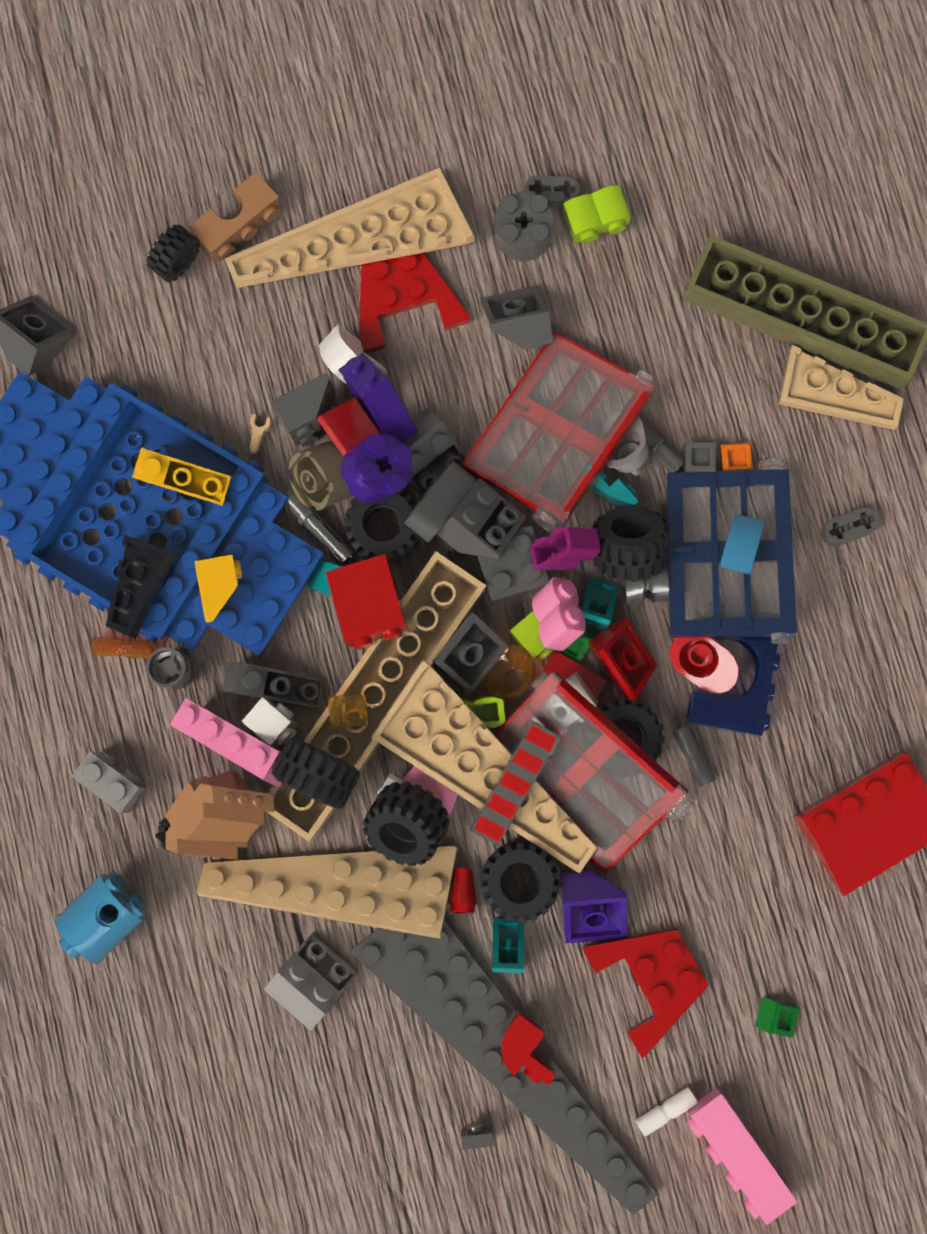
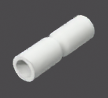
M686 1087L667 1099L662 1105L656 1106L637 1118L635 1122L644 1137L667 1124L670 1119L678 1117L697 1105L698 1102L689 1087Z

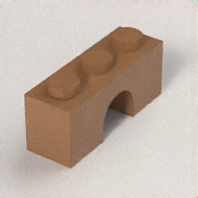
M254 172L234 189L237 200L242 205V210L237 217L229 220L222 219L212 209H209L188 227L191 234L200 240V246L215 263L231 256L235 251V247L241 242L253 238L258 228L266 222L269 223L275 220L280 210L283 209L279 196L257 172Z

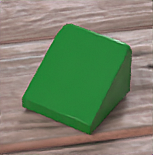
M586 627L585 632L564 651H556L580 664L589 649L587 643L595 638L597 634Z
M762 997L755 1027L770 1034L793 1038L800 1007Z

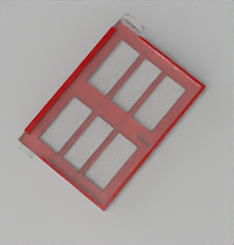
M555 331L552 334L553 343L544 345L461 464L464 470L535 510L532 516L534 521L551 533L567 523L654 394L656 387L652 385L653 378L647 372L639 370L634 375Z
M555 670L549 675L543 672L531 685L535 691L494 735L513 753L531 720L559 734L560 737L537 776L536 781L596 845L597 849L590 859L603 871L608 872L665 816L673 823L676 822L688 811L695 799L683 785Z

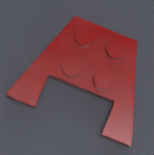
M424 253L362 264L359 340L361 341L362 350L366 354L386 348L378 319L436 302L445 330L470 323L468 313Z
M677 929L581 947L595 974L621 959H625L654 1012V1016L627 1030L641 1058L651 1051L708 987L704 976Z

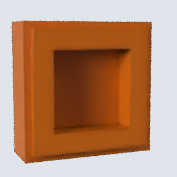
M750 442L722 444L719 446L721 471L753 470Z

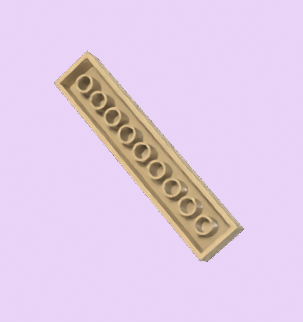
M435 551L401 600L409 630L403 631V636L394 640L385 641L384 638L373 641V645L366 650L304 742L349 763L361 772L380 745V743L371 738L372 734L422 660H425L434 667V658L472 612L485 593L486 585ZM283 783L280 788L272 785L268 791V794H274V812H266L309 842L314 841L335 810V808L320 803Z

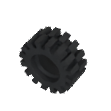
M179 224L173 225L172 228H167L166 233H162L159 236V241L153 243L155 247L150 249L148 253L150 256L146 260L148 262L147 266L168 283H171L172 280L176 281L178 276H183L184 270H188L191 267L190 263L195 261V255L199 253L200 240Z

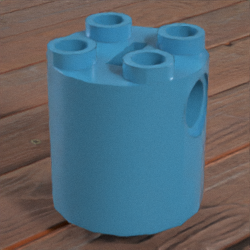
M112 871L109 875L101 874L55 918L56 927L63 936L59 940V944L72 958L76 959L81 955L92 963H99L145 919L143 910L147 907V904L138 894L134 893L131 895L123 887L125 882L116 872ZM107 905H113L117 908V910H111L107 907Z

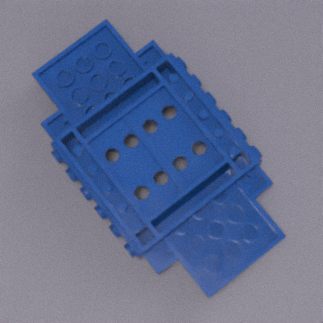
M19 371L0 400V499L4 501L0 507V535L9 540L6 546L15 551L12 556L26 565H29L31 561L39 565L40 568L37 572L52 581L56 576L65 581L63 587L73 594L79 596L83 592L91 598L88 603L104 612L107 607H110L112 592L118 586L120 573L117 572L119 560H123L125 546L122 545L124 535L150 544L153 536L162 534L167 539L164 550L171 552L176 558L139 634L154 643L158 638L165 642L171 638L194 652L208 628L212 627L262 657L325 555L320 550L275 524L287 503L288 496L266 484L268 479L262 473L264 470L262 466L250 459L247 463L238 459L239 453L225 444L221 448L212 443L213 438L200 429L196 433L187 428L188 423L175 414L171 418L161 413L163 410L161 406L149 399L146 403L136 398L138 393L124 384L119 388L110 383L108 388H105L85 376L69 401ZM141 448L231 476L223 505L221 506L199 498L186 500L180 492L132 478L134 472L133 458L140 453ZM122 479H129L133 485L131 492L127 495H120L116 490L117 483ZM106 504H113L116 507V515L111 520H103L100 515L101 508ZM172 509H179L183 514V519L178 525H170L166 520L167 513ZM90 529H96L100 533L99 542L93 546L87 545L84 541V535ZM233 555V560H239L242 578L237 579V588L213 622L206 623L194 561Z

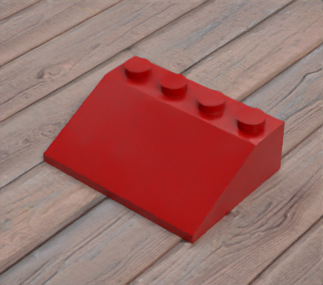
M907 752L892 755L793 816L842 896L849 894L927 846V786Z

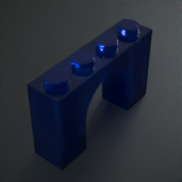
M713 602L705 605L703 619H714ZM720 604V619H745V608ZM752 610V619L780 618L779 614ZM774 633L772 635H764V637H715L737 642L747 649L755 666L753 682L744 694L736 698H726L699 692L690 693L685 723L748 736H763V731L767 732L770 724V714L766 713L768 701L772 702L775 694V684L771 683L773 671L777 672L780 664V654L776 653L778 641L782 642L785 633Z

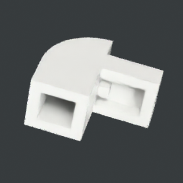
M337 324L319 345L324 363L340 380L346 383L338 369L344 366L348 360L357 357L363 352L361 341ZM363 352L384 375L387 374L386 367Z

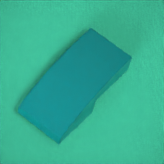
M588 465L582 474L589 472L592 467ZM602 471L589 488L602 499L618 507L636 506L639 502L636 499L638 496L637 492L629 483L623 484L618 479L609 487L607 484L609 480Z

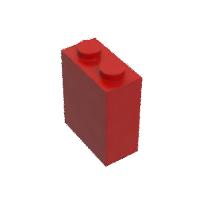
M385 554L325 572L343 638L349 647H355V650L364 649L372 646V641L380 638H384L385 641L394 640L402 637L403 631L409 630L390 561Z

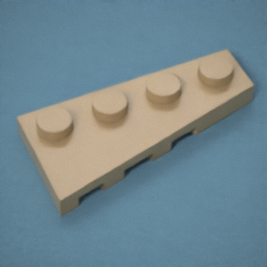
M792 345L790 347L778 404L895 430L898 428L903 398L870 382L865 383L853 377L854 374L844 369L841 371L826 364L827 361L817 356L812 357L802 352V349Z

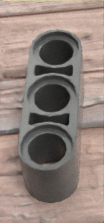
M452 460L404 521V524L426 542H429L473 486L476 479Z

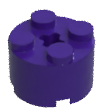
M372 434L346 452L341 462V476L349 487L348 491L356 499L366 503L383 501L403 490L409 483L413 469V454L409 447L403 445L393 436Z

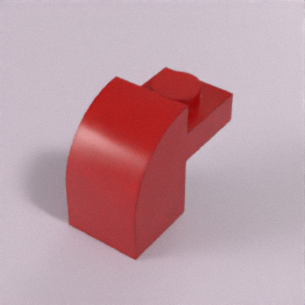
M519 1010L508 1023L502 1035L501 1051L504 1064L513 1076L523 1066L526 1068L523 1073L533 1082L539 1084L540 1081H543L546 1085H549L556 1076L554 1069L532 1053L544 1037V1029Z

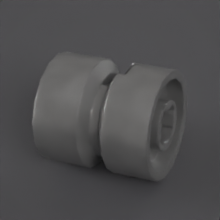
M667 568L662 569L661 573L657 576L652 575L651 579H640L638 582H632L631 580L621 581L625 606L643 604L645 599H648L650 603L669 601Z
M164 647L151 653L146 663V672L154 684L166 689L178 690L190 683L193 678L194 667L187 655L174 648Z

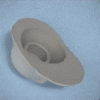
M622 412L616 413L605 422L600 431V440H604ZM640 416L637 417L606 463V466L609 468H615L622 473L631 472L635 476L639 475V468L646 462L649 456V448L646 443V435Z

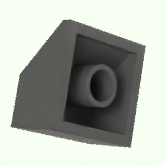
M327 373L272 400L295 446L300 444L302 446L310 445L318 439V435L323 433L324 429L317 418L330 411L335 397V392Z
M471 612L434 658L433 664L449 679L471 694L509 646L478 616Z

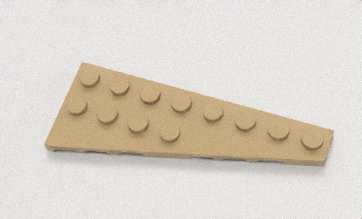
M439 167L225 258V261L236 287L240 288L466 245L475 241L474 235Z
M425 660L421 661L371 736L372 739L480 809L483 807L512 755ZM535 780L509 828L580 874L597 847Z
M455 846L438 847L430 861L427 860L425 864H416L415 866H408L406 863L400 865L394 860L389 861L383 854H379L376 851L204 863L196 893L202 897L441 939L458 849Z

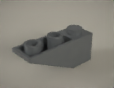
M228 662L222 692L258 699L263 697L270 701L319 709L325 679L242 662Z

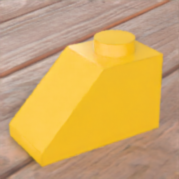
M233 555L194 561L206 623L213 622L237 588V579L242 578L239 560L234 561Z

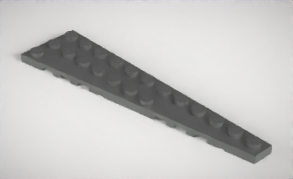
M445 920L441 939L378 928L350 950V953L633 1215L658 1195L654 1187L540 1042L532 1053L554 1069L556 1076L549 1085H546L543 1081H540L539 1084L533 1082L523 1073L526 1069L523 1066L515 1076L509 1072L502 1057L501 1039L506 1026L516 1014V1011Z

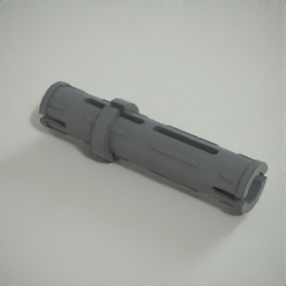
M290 489L285 494L288 496L285 506L298 518L297 522L310 530L342 565L346 564L352 559L356 551L322 518L316 507L311 506L308 508L303 505L293 489Z

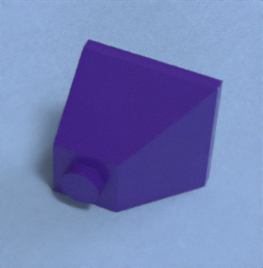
M591 871L580 872V874L578 872L560 874L565 944L627 938V895L625 891Z

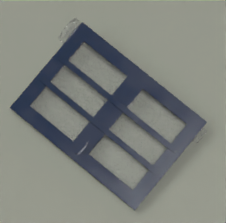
M770 458L760 461L757 464V470L667 473L668 524L670 527V638L771 636V642L774 644L789 643L790 636H796L797 625L788 462L780 458ZM735 514L765 521L751 575L720 567Z

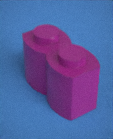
M566 526L555 529L549 537L537 539L530 547L534 569L560 571L574 569L580 561L593 559L601 550L597 529Z

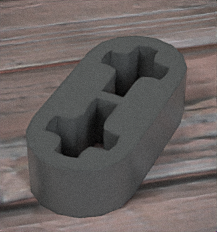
M533 176L527 180L524 192L534 193V187L540 186V195L547 199L550 207H563L564 202L578 197L580 193V186L577 180L568 176ZM564 187H569L571 192L569 197H564L562 192Z
M864 507L835 517L822 527V539L829 546L835 547L865 537L878 528L879 516L872 508ZM861 514L863 518H869L871 521L867 525V529L864 525L854 528L853 523L861 519ZM833 525L836 529L844 526L847 528V531L839 535V540L837 536H831L829 533L833 529Z

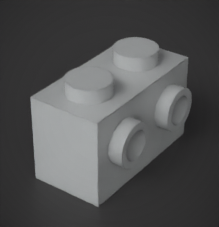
M102 750L101 753L90 751L71 777L119 813H129L147 789V787L140 783L142 779L129 769L124 771L117 766V760L106 751Z

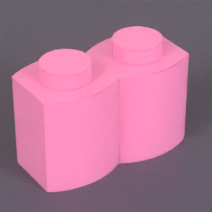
M553 577L532 599V608L539 621V636L543 645L548 649L564 651L585 632L586 623L584 615L578 607L579 597L577 589L571 580Z

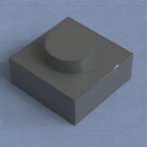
M685 442L684 472H716V442Z
M484 1122L468 1124L467 1129H461L462 1150L494 1146L492 1126H486Z

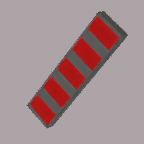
M533 720L530 721L472 824L470 830L473 833L496 845L500 844L560 737L559 734Z

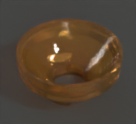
M508 645L509 647L482 680L485 688L494 696L502 699L517 698L524 694L534 682L536 676L535 662L532 656L518 645ZM514 671H521L522 678L520 682L516 685H508V676Z

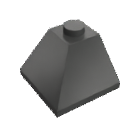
M538 286L480 298L489 326L494 332L523 349H539L546 344L553 343L549 310Z
M32 295L0 309V345L7 360L28 376L49 366L76 333V329Z

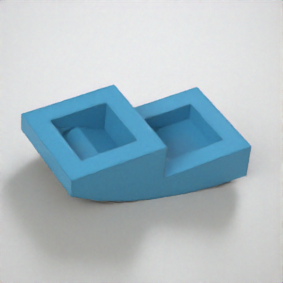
M735 514L720 567L751 575L765 521Z

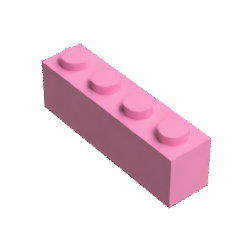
M185 698L170 723L171 726L262 780L280 788L282 783L275 779L271 773L281 755L280 751Z
M717 1088L698 1100L697 1105L687 1110L691 1116L687 1123L698 1138L702 1135L705 1136L710 1144L705 1149L716 1165L723 1162L729 1172L724 1176L735 1192L742 1189L748 1199L743 1203L754 1219L761 1216L765 1224L768 1225L797 1203L792 1193Z

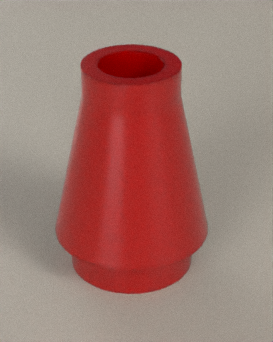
M454 868V876L447 905H450V913H475V906L478 903L471 868Z

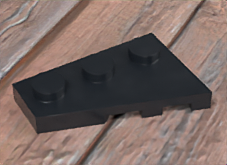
M124 535L122 545L125 546L123 560L118 562L117 572L120 573L118 586L112 592L106 627L136 639L176 556L169 551Z

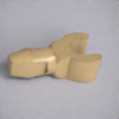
M255 414L251 416L250 454L257 455L265 433L270 431L272 427L270 417H267L264 426L258 427L256 426L257 416Z

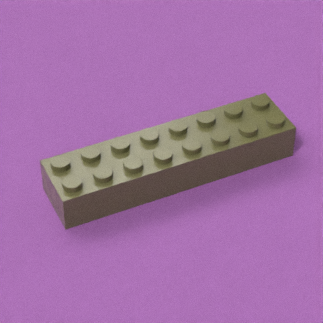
M713 235L708 237L682 298L684 301L900 390L912 380L927 344L926 322Z

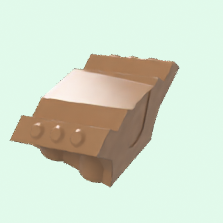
M226 771L217 776H202L189 781L165 814L171 825L165 833L166 850L183 853L186 856L197 855L203 858L209 856L213 859L226 858L238 860V847L248 848L247 842L260 825H265L264 811L274 812V794L252 791L237 771Z

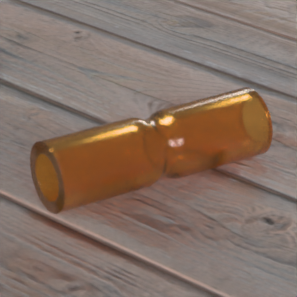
M94 637L91 644L92 655L125 656L127 658L148 659L151 653L156 651V644L152 641H124L115 638Z

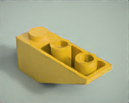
M141 448L132 478L222 506L231 476Z

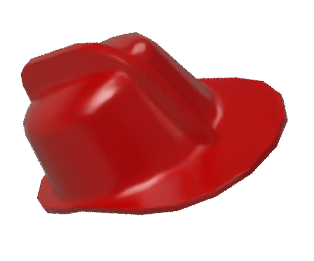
M712 637L676 638L673 641L669 650L670 661L673 667L698 687L709 693L720 694L730 690L736 684L739 676V666L735 657Z

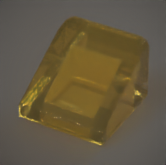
M366 694L339 695L328 699L330 727L332 729L368 725Z

